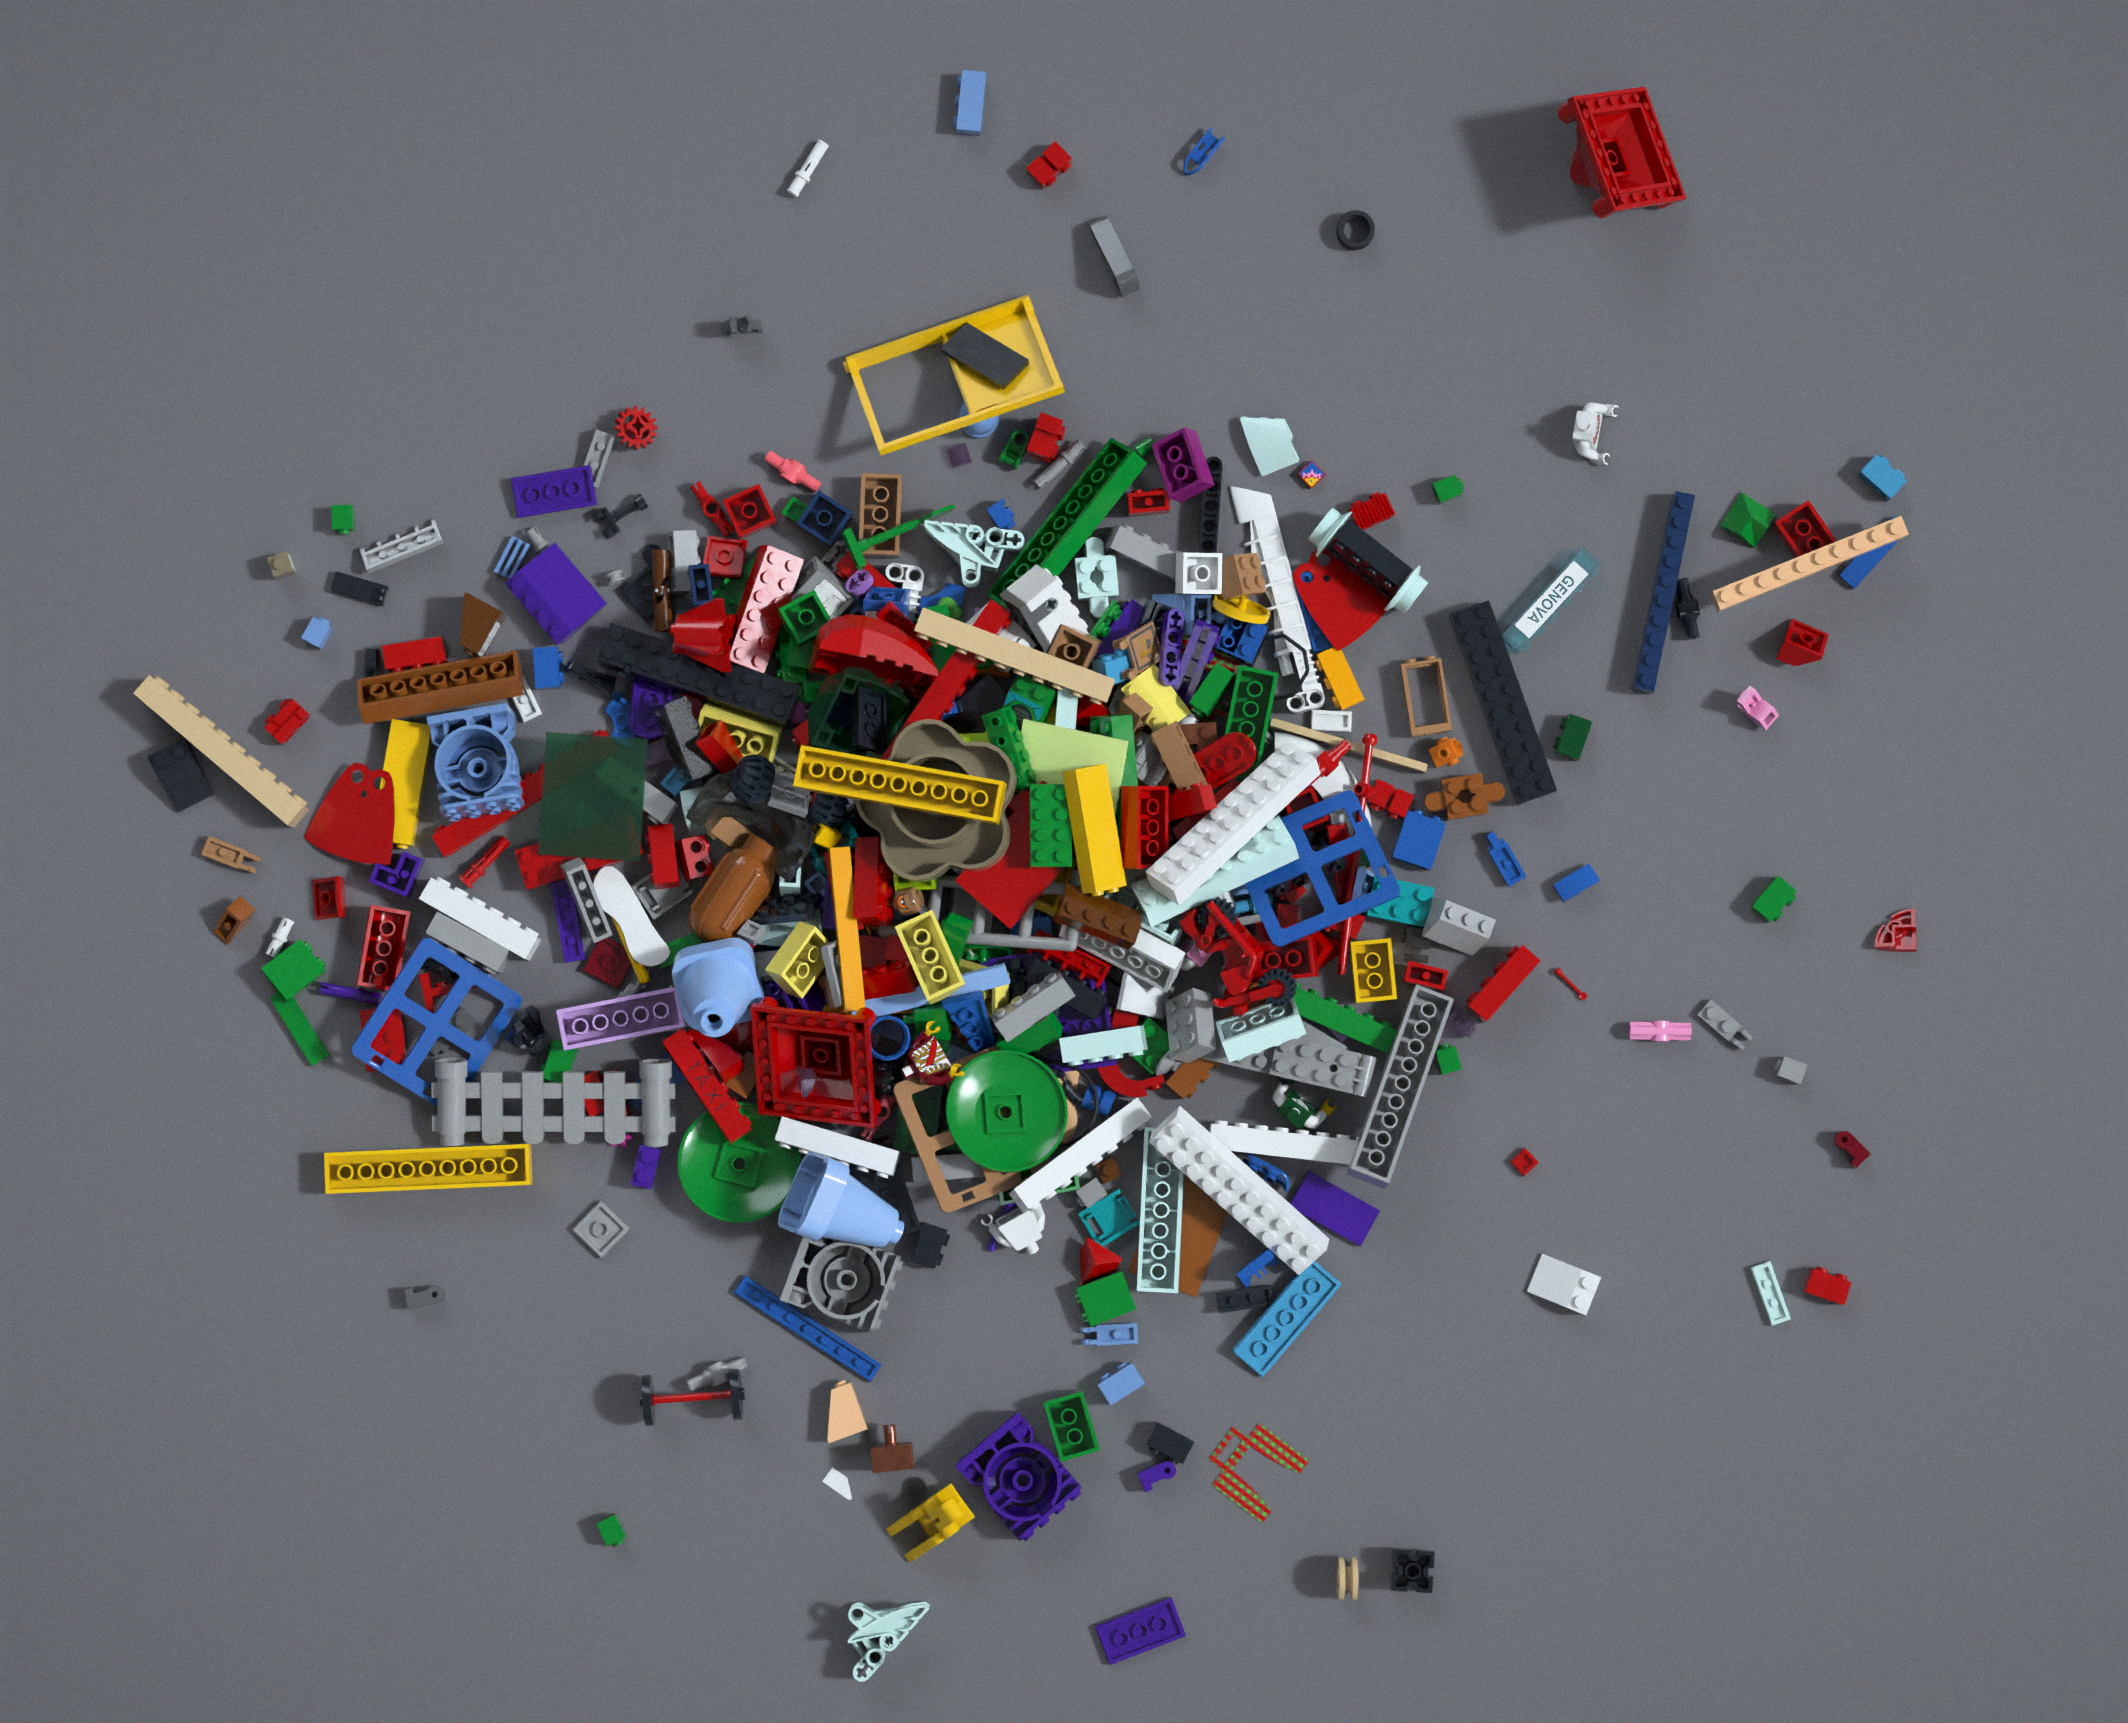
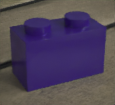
M645 1145L639 1146L631 1185L653 1189L662 1149Z

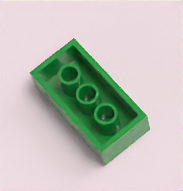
M1030 784L1029 868H1071L1072 828L1064 784Z

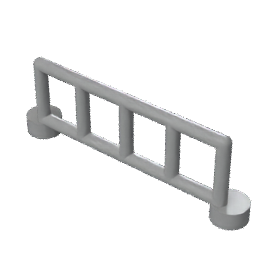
M1074 870L1071 872L1070 884L1081 888L1079 870ZM942 875L937 878L936 889H930L927 912L933 910L937 921L939 920L943 887L962 888L955 882L958 876ZM893 880V889H894V892L896 893V891H895V886H894V880ZM1051 882L1042 894L1061 895L1065 883ZM976 900L972 931L966 944L1074 951L1077 947L1079 930L1067 926L1065 939L1031 936L1035 908L1034 902L1020 919L1018 935L984 933L987 909ZM895 926L878 927V935L881 938H887V935L899 936Z

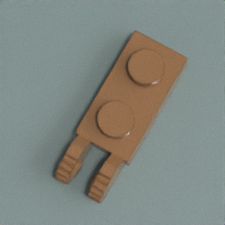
M211 836L207 837L201 852L203 856L255 873L256 869L242 864L244 857L246 856L256 862H260L261 859L259 856L248 853L245 849Z

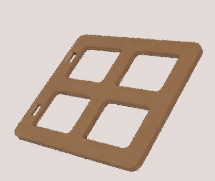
M996 1045L951 1062V1065H962L956 1070V1073H959L966 1064L978 1056L992 1051H999L1000 1049ZM912 1077L894 1086L893 1094L939 1207L943 1212L951 1213L1019 1186L1031 1177L1028 1176L1021 1179L1019 1172L1002 1175L1000 1172L980 1166L985 1178L984 1183L959 1193L951 1194L936 1159L935 1151L953 1145L955 1142L949 1130L933 1137H928L912 1100V1094L936 1085L920 1084L916 1077ZM954 1079L945 1083L948 1089H950V1086ZM1008 1108L1000 1110V1115L1003 1118H1009L1010 1110ZM1050 1156L1040 1164L1030 1168V1173L1034 1175L1050 1163ZM972 1192L974 1198L963 1202L961 1195Z

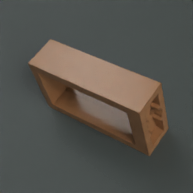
M1436 656L1424 657V661L1416 662V659L1404 660V664H1401L1399 667L1410 738L1451 732L1452 726L1441 658L1436 659ZM1435 666L1444 723L1415 727L1406 670Z

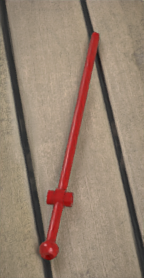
M1365 733L1362 737L1365 749L1361 782L1355 784L1353 788L1354 793L1359 797L1358 800L1364 814L1366 799L1374 793L1373 787L1369 784L1372 751L1378 742L1376 734ZM1358 812L1356 814V823L1362 821ZM1360 850L1351 854L1346 903L1352 901ZM1352 917L1343 921L1337 974L1342 976L1345 974Z

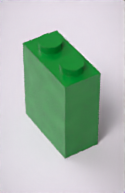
M1219 663L1214 665L1189 702L1192 707L1191 710L1196 716L1201 719L1204 717L1210 719L1234 684V673Z
M301 939L297 940L261 968V973L286 1003L318 980L326 971L324 969L326 965L320 957L315 958L311 953L313 951L312 947L307 941L303 943Z
M1122 1271L1077 1287V1292L1074 1293L1078 1305L1082 1304L1085 1310L1081 1312L1085 1324L1090 1323L1091 1327L1136 1310Z

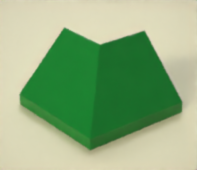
M1741 492L1720 527L1754 548L1768 529L1775 513Z

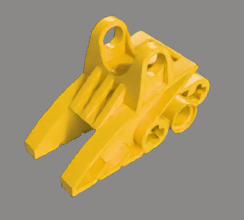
M949 1484L893 1523L886 1531L892 1537L918 1520L929 1538L904 1555L910 1563L960 1530V1527L975 1516L955 1490L953 1484Z

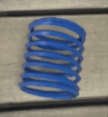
M889 1015L876 1017L870 1032L878 1022L890 1020L900 1027L903 1041L898 1051L892 1055H880L872 1048V1056L886 1061L899 1058L909 1047V1029L897 1017Z

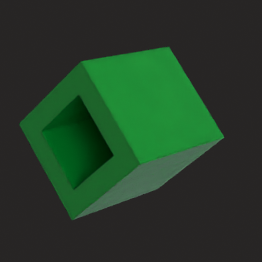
M1456 475L1435 482L1431 486L1439 505L1462 496V490H1464L1462 480L1460 478L1457 479Z
M331 505L332 530L337 532L338 535H350L351 531H355L354 506Z
M1450 1043L1438 1046L1439 1050L1435 1052L1440 1075L1462 1070L1456 1046L1451 1047Z
M617 1513L596 1524L607 1546L612 1544L615 1547L624 1542L623 1538L627 1534Z

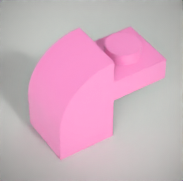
M1751 686L1744 690L1737 699V707L1764 730H1767L1779 716L1775 708L1763 700L1756 689Z

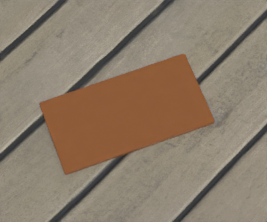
M1185 1174L1179 1291L1196 1297L1228 1212ZM1139 1242L1128 1272L1135 1275L1138 1274Z

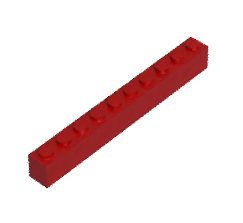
M990 599L972 626L999 636L1003 629L1007 630L1013 621L1011 619L1012 614ZM954 651L880 759L886 760L891 756L897 737L910 724L924 719L943 722L941 720L943 715L950 713L955 705L952 702L957 696L960 697L966 689L964 685L968 679L972 680L978 672L976 668L979 663L983 664L984 662L975 659V654L967 652L965 655Z
M597 730L590 735L591 739L588 741H579L573 745L574 749L570 752L563 751L556 756V760L552 763L547 761L538 767L539 770L534 774L529 772L522 776L520 786L523 790L522 799L524 800V806L521 807V810H504L497 815L486 813L481 814V817L478 818L463 817L460 821L452 822L447 827L442 825L435 829V834L431 837L445 858L451 856L600 765L609 756L613 757L618 754L619 751L607 731Z

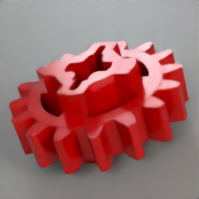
M634 406L632 410L627 407L624 412L621 411L618 414L619 418L614 420L618 424L613 428L614 431H618L615 438H621L620 444L626 443L627 449L631 446L634 447L635 451L639 447L645 449L647 444L653 443L651 438L657 436L653 432L658 429V426L653 425L656 418L650 419L651 412L644 413V407L639 411L637 406ZM630 417L629 422L624 424L625 419ZM647 433L645 439L641 440L642 434Z

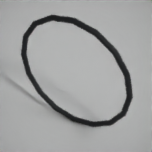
M1060 1060L1047 1062L1049 1065L1060 1064L1074 1068L1087 1079L1094 1093L1095 1109L1091 1123L1080 1136L1067 1143H1059L1057 1146L1066 1147L1082 1139L1094 1125L1099 1109L1098 1095L1089 1075L1076 1065L1069 1066L1067 1062L1063 1063Z

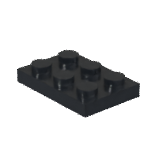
M855 686L853 687L852 698L853 746L882 755L887 750L886 694L865 687Z
M809 892L803 895L769 896L752 917V921L760 925L809 921L822 903L821 893L813 894Z

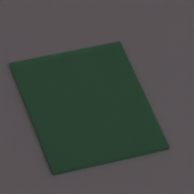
M546 732L539 854L640 861L648 739Z

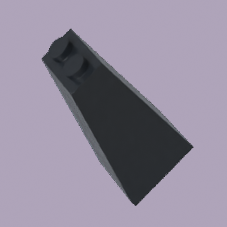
M989 673L955 702L959 714L942 721L952 727L958 734L984 733L986 729L981 716L1002 709L1007 694Z

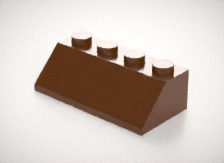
M1065 882L1053 920L1128 950L1136 942L1141 927V911L1100 895L1082 894V888Z

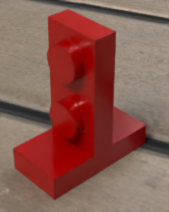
M420 974L426 1009L434 1013L437 1010L435 997L447 995L453 984L447 985V982L435 984L436 988H433L430 974Z

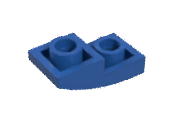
M1587 864L1561 879L1552 887L1564 903L1597 884L1600 879L1591 865Z

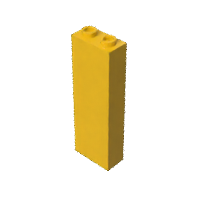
M392 719L383 770L390 773L394 786L395 824L393 843L396 844V848L408 849V846L414 847L432 740L428 725ZM381 778L380 790L385 786L384 778Z
M1099 764L1062 771L1082 894L1091 893V896H1099L1104 894V890L1107 893L1119 891L1118 887L1126 886L1107 766L1106 764Z

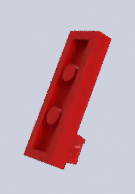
M891 600L876 613V617L879 620H883L903 630L916 640L925 651L933 645V641L930 638L925 640L917 637V632H914L916 624Z

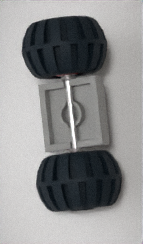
M746 755L740 760L735 769L731 785L733 795L740 802L748 805H757L763 803L768 797L767 805L804 817L811 825L817 826L818 829H820V822L827 827L836 828L842 821L848 804L846 797L797 789L793 786L795 776L775 770L772 762L762 755Z

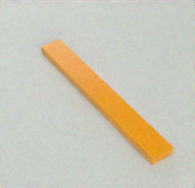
M837 847L828 849L843 1007L844 1012H853L865 1007L857 920L853 919L854 885L850 847Z

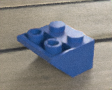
M1228 616L1220 633L1219 644L1215 648L1250 665L1254 660L1268 626L1244 622Z

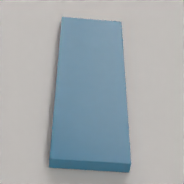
M1314 1261L1300 1275L1296 1274L1231 1351L1260 1376L1264 1377L1342 1284Z

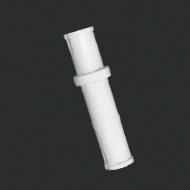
M818 139L800 171L795 173L796 177L787 189L791 195L798 197L804 185L809 183V177L829 147L822 140Z

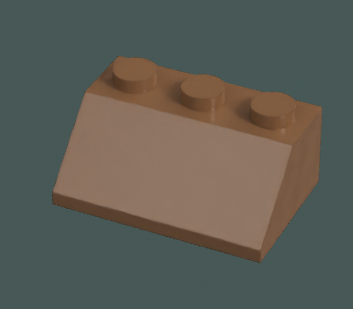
M1062 624L1048 654L1089 669L1091 661H1093L1102 641L1083 631ZM1044 680V683L1051 687L1052 683Z

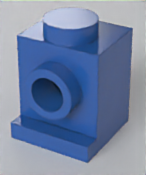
M1002 498L986 511L997 528L1010 530L1016 525L1012 518L1015 515L1008 506L1004 507L1005 500Z

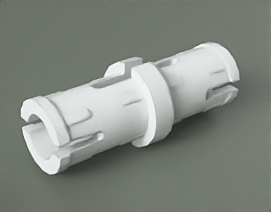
M282 917L276 933L273 932L272 934L273 939L265 954L274 958L279 955L284 942L287 943L288 941L287 936L294 924L293 921Z

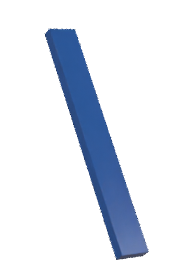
M746 1275L734 1291L735 1294L871 1382L882 1364L789 1303L781 1301L778 1296Z

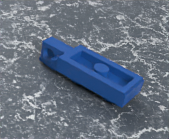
M1494 831L1487 834L1486 838L1490 843L1487 846L1488 853L1507 886L1510 887L1524 879L1526 875L1508 843L1503 838L1498 840Z

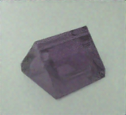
M966 443L956 444L947 449L953 469L972 463Z

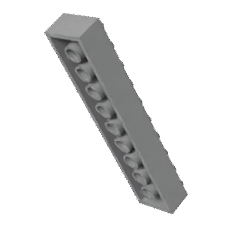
M1418 984L1411 990L1350 1161L1347 1175L1383 1189L1389 1184L1453 1004V998Z

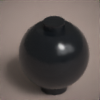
M876 1059L872 1062L875 1098L893 1097L894 1086L903 1081L900 1071L903 1065L897 1059L888 1061Z

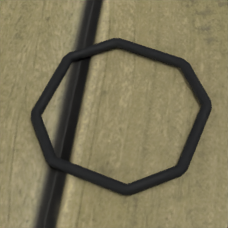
M1286 634L1266 637L1258 648L1252 664H1250V667L1254 668V663L1267 641L1279 638L1286 639L1303 652L1305 672L1291 694L1279 697L1274 696V701L1294 697L1310 670L1305 648Z

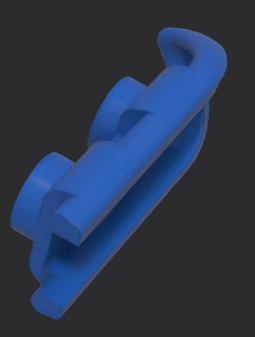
M1210 127L1187 155L1183 165L1184 175L1189 176L1201 170L1224 142L1225 137H1222L1220 140L1210 133L1213 130ZM1202 143H1204L1205 146L1201 150L1198 149V147ZM1208 149H1211V152L1208 155H1206L1205 153L1208 151ZM1191 158L1199 166L1188 172L1187 163Z
M1250 1153L1247 1156L1250 1161L1243 1158L1242 1162L1255 1173L1257 1171L1262 1173L1263 1179L1266 1182L1274 1183L1276 1180L1282 1185L1284 1191L1288 1192L1290 1180L1284 1171Z

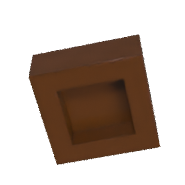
M1114 1157L1095 1166L1104 1184L1122 1176Z

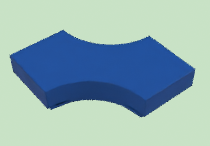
M947 582L940 593L934 596H922L916 616L920 615L922 608L937 606L938 601L943 597L952 598L961 608L966 587Z
M621 698L620 702L611 699L605 709L611 716L614 724L611 739L629 749L637 737L629 723L631 703L624 698Z

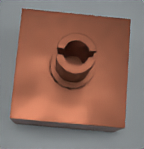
M890 1424L891 1433H889V1425H883L885 1444L871 1446L870 1448L872 1473L914 1469L912 1442H897L896 1424Z

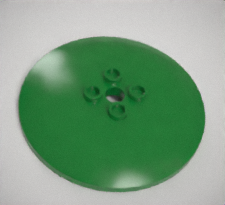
M999 1050L978 1056L960 1070L964 1072V1076H956L948 1091L946 1120L955 1144L966 1157L986 1169L1012 1173L1030 1169L1043 1162L1054 1152L1062 1140L1066 1129L1068 1107L1062 1085L1055 1074L1044 1063L1026 1053ZM1005 1107L1010 1110L1009 1118H1003L1000 1115L1001 1108Z
M738 1102L741 1107L738 1110L742 1116L746 1114L752 1123L750 1125L751 1131L730 1145L709 1113H703L692 1123L682 1139L678 1153V1172L685 1193L702 1212L724 1222L748 1223L771 1215L783 1205L801 1161L800 1152H798L799 1148L791 1146L790 1149L778 1146L779 1142L775 1141L781 1121L780 1117L758 1114L757 1104ZM741 1159L745 1162V1167L738 1170L733 1166L734 1162Z

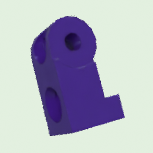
M1163 1461L1137 1472L1145 1493L1153 1490L1152 1483L1161 1479L1173 1478L1176 1474V1467L1170 1461Z

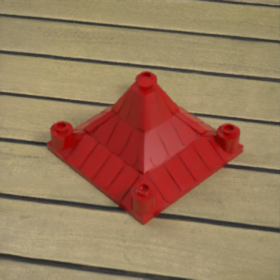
M1646 87L1573 96L1567 99L1568 102L1558 107L1557 115L1560 121L1569 124L1576 120L1578 125L1576 126L1577 149L1574 152L1570 166V178L1576 185L1592 187L1603 196L1593 202L1592 210L1597 217L1604 219L1616 212L1655 205L1660 209H1664L1673 203L1687 199Z
M769 996L763 997L758 1004L753 1003L750 1010L758 1114L875 1128L877 1116L881 1112L882 1106L874 1095L870 1028L876 1021V1015L873 1010L862 1007L855 1015H843L779 1007L777 1001Z

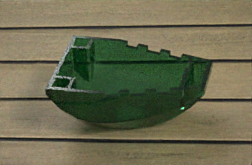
M855 666L845 667L826 676L807 713L808 742L812 745L844 753L851 750L867 752V750L853 746L852 698L857 686L886 694L887 748L918 703L868 669Z

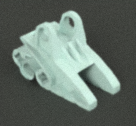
M925 520V532L961 567L962 582L968 588L978 586L981 570L998 573V567L1004 550L1019 551L1024 546V536L1019 531L993 527L985 534L982 528L977 525H969L968 527L967 524L955 523L954 525L948 522H941L940 524L938 521ZM974 534H978L976 540H972ZM1005 535H1007V540H1013L1016 536L1021 542H1017V546H1014L1013 542L1006 541L1007 545H1004ZM992 536H999L1001 539L998 542L990 541ZM985 542V551L983 552L979 547ZM999 550L997 557L993 561L991 559L993 551ZM973 573L976 575V578L973 581H969L966 579L967 574Z
M921 1601L896 1608L875 1610L862 1602L854 1603L848 1612V1617L858 1629L849 1636L848 1643L853 1645L861 1659L853 1668V1677L859 1682L868 1680L883 1663L885 1651H892L899 1645V1641L905 1638L909 1630L917 1624L918 1619H921L929 1610L930 1604L926 1601ZM853 1610H862L863 1616L855 1617ZM881 1636L879 1640L880 1645H878L872 1638ZM886 1636L887 1638H889V1636L893 1637V1644H891V1642H889V1644L885 1642ZM858 1641L864 1643L868 1649L866 1653L861 1649ZM878 1652L881 1658L874 1660L871 1658L870 1653ZM868 1663L870 1666L866 1669L867 1675L862 1674L859 1676L857 1668L862 1669Z

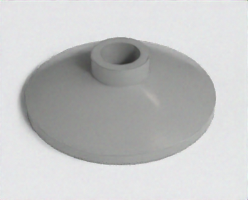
M1169 1050L1158 1063L1155 1074L1157 1076L1163 1075L1171 1069L1176 1071L1182 1062L1171 1059Z

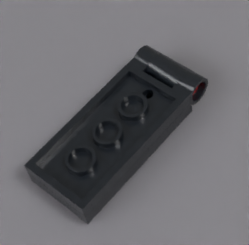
M889 1135L869 1141V1143L894 1149ZM899 1162L894 1177L888 1176V1179L877 1176V1172L869 1170L868 1173L858 1170L862 1184L898 1211V1220L904 1222V1230L901 1236L921 1229Z

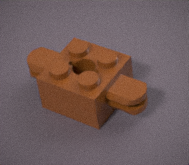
M1482 773L1442 779L1440 781L1441 791L1429 793L1424 799V806L1430 812L1445 810L1446 821L1487 815L1489 813L1487 803L1500 801L1504 797L1505 789L1499 782L1484 784Z

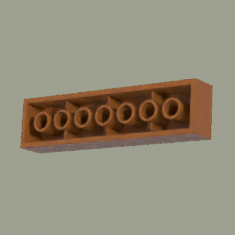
M517 650L357 679L358 708L364 724L524 695L522 666Z

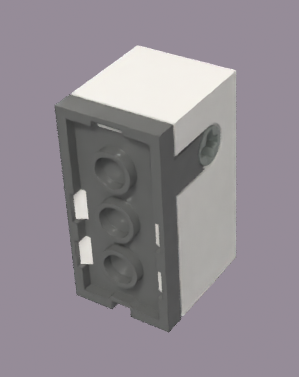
M1036 564L999 595L1015 622L1036 644L1033 649L1048 654L1062 624L1087 634L1089 633L1086 630L1088 628L1087 624L1078 616L1080 614L1079 610L1070 602L1071 596L1061 587L1063 583L1057 575L1052 576L1047 568L1042 569Z

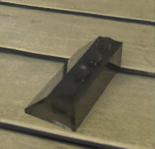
M683 696L653 706V712L681 782L695 781L714 773L713 767L715 765L695 743L700 735V725L698 720L693 717L691 712L693 708L689 699Z

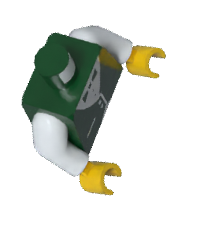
M1281 1082L1273 1094V1101L1276 1103L1277 1112L1299 1129L1305 1127L1317 1128L1336 1108V1104L1334 1107L1328 1106L1330 1100L1327 1099L1321 1110H1319L1290 1089L1288 1085H1282Z

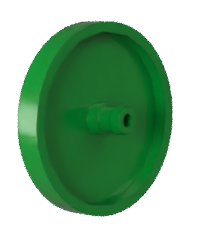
M966 944L961 959L987 963V959L1011 956L1012 947Z

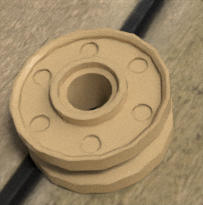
M1338 1557V1600H1344L1346 1591L1350 1592L1351 1600H1357V1557H1351L1349 1566H1345L1344 1557Z

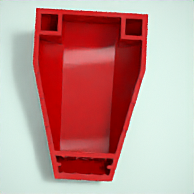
M863 615L840 616L831 619L821 626L814 639L808 672L841 678L855 679V675L864 676L865 681L883 678L885 683L894 684V680H902L904 685L930 687L938 675V670L930 656L916 640L903 630L883 620Z

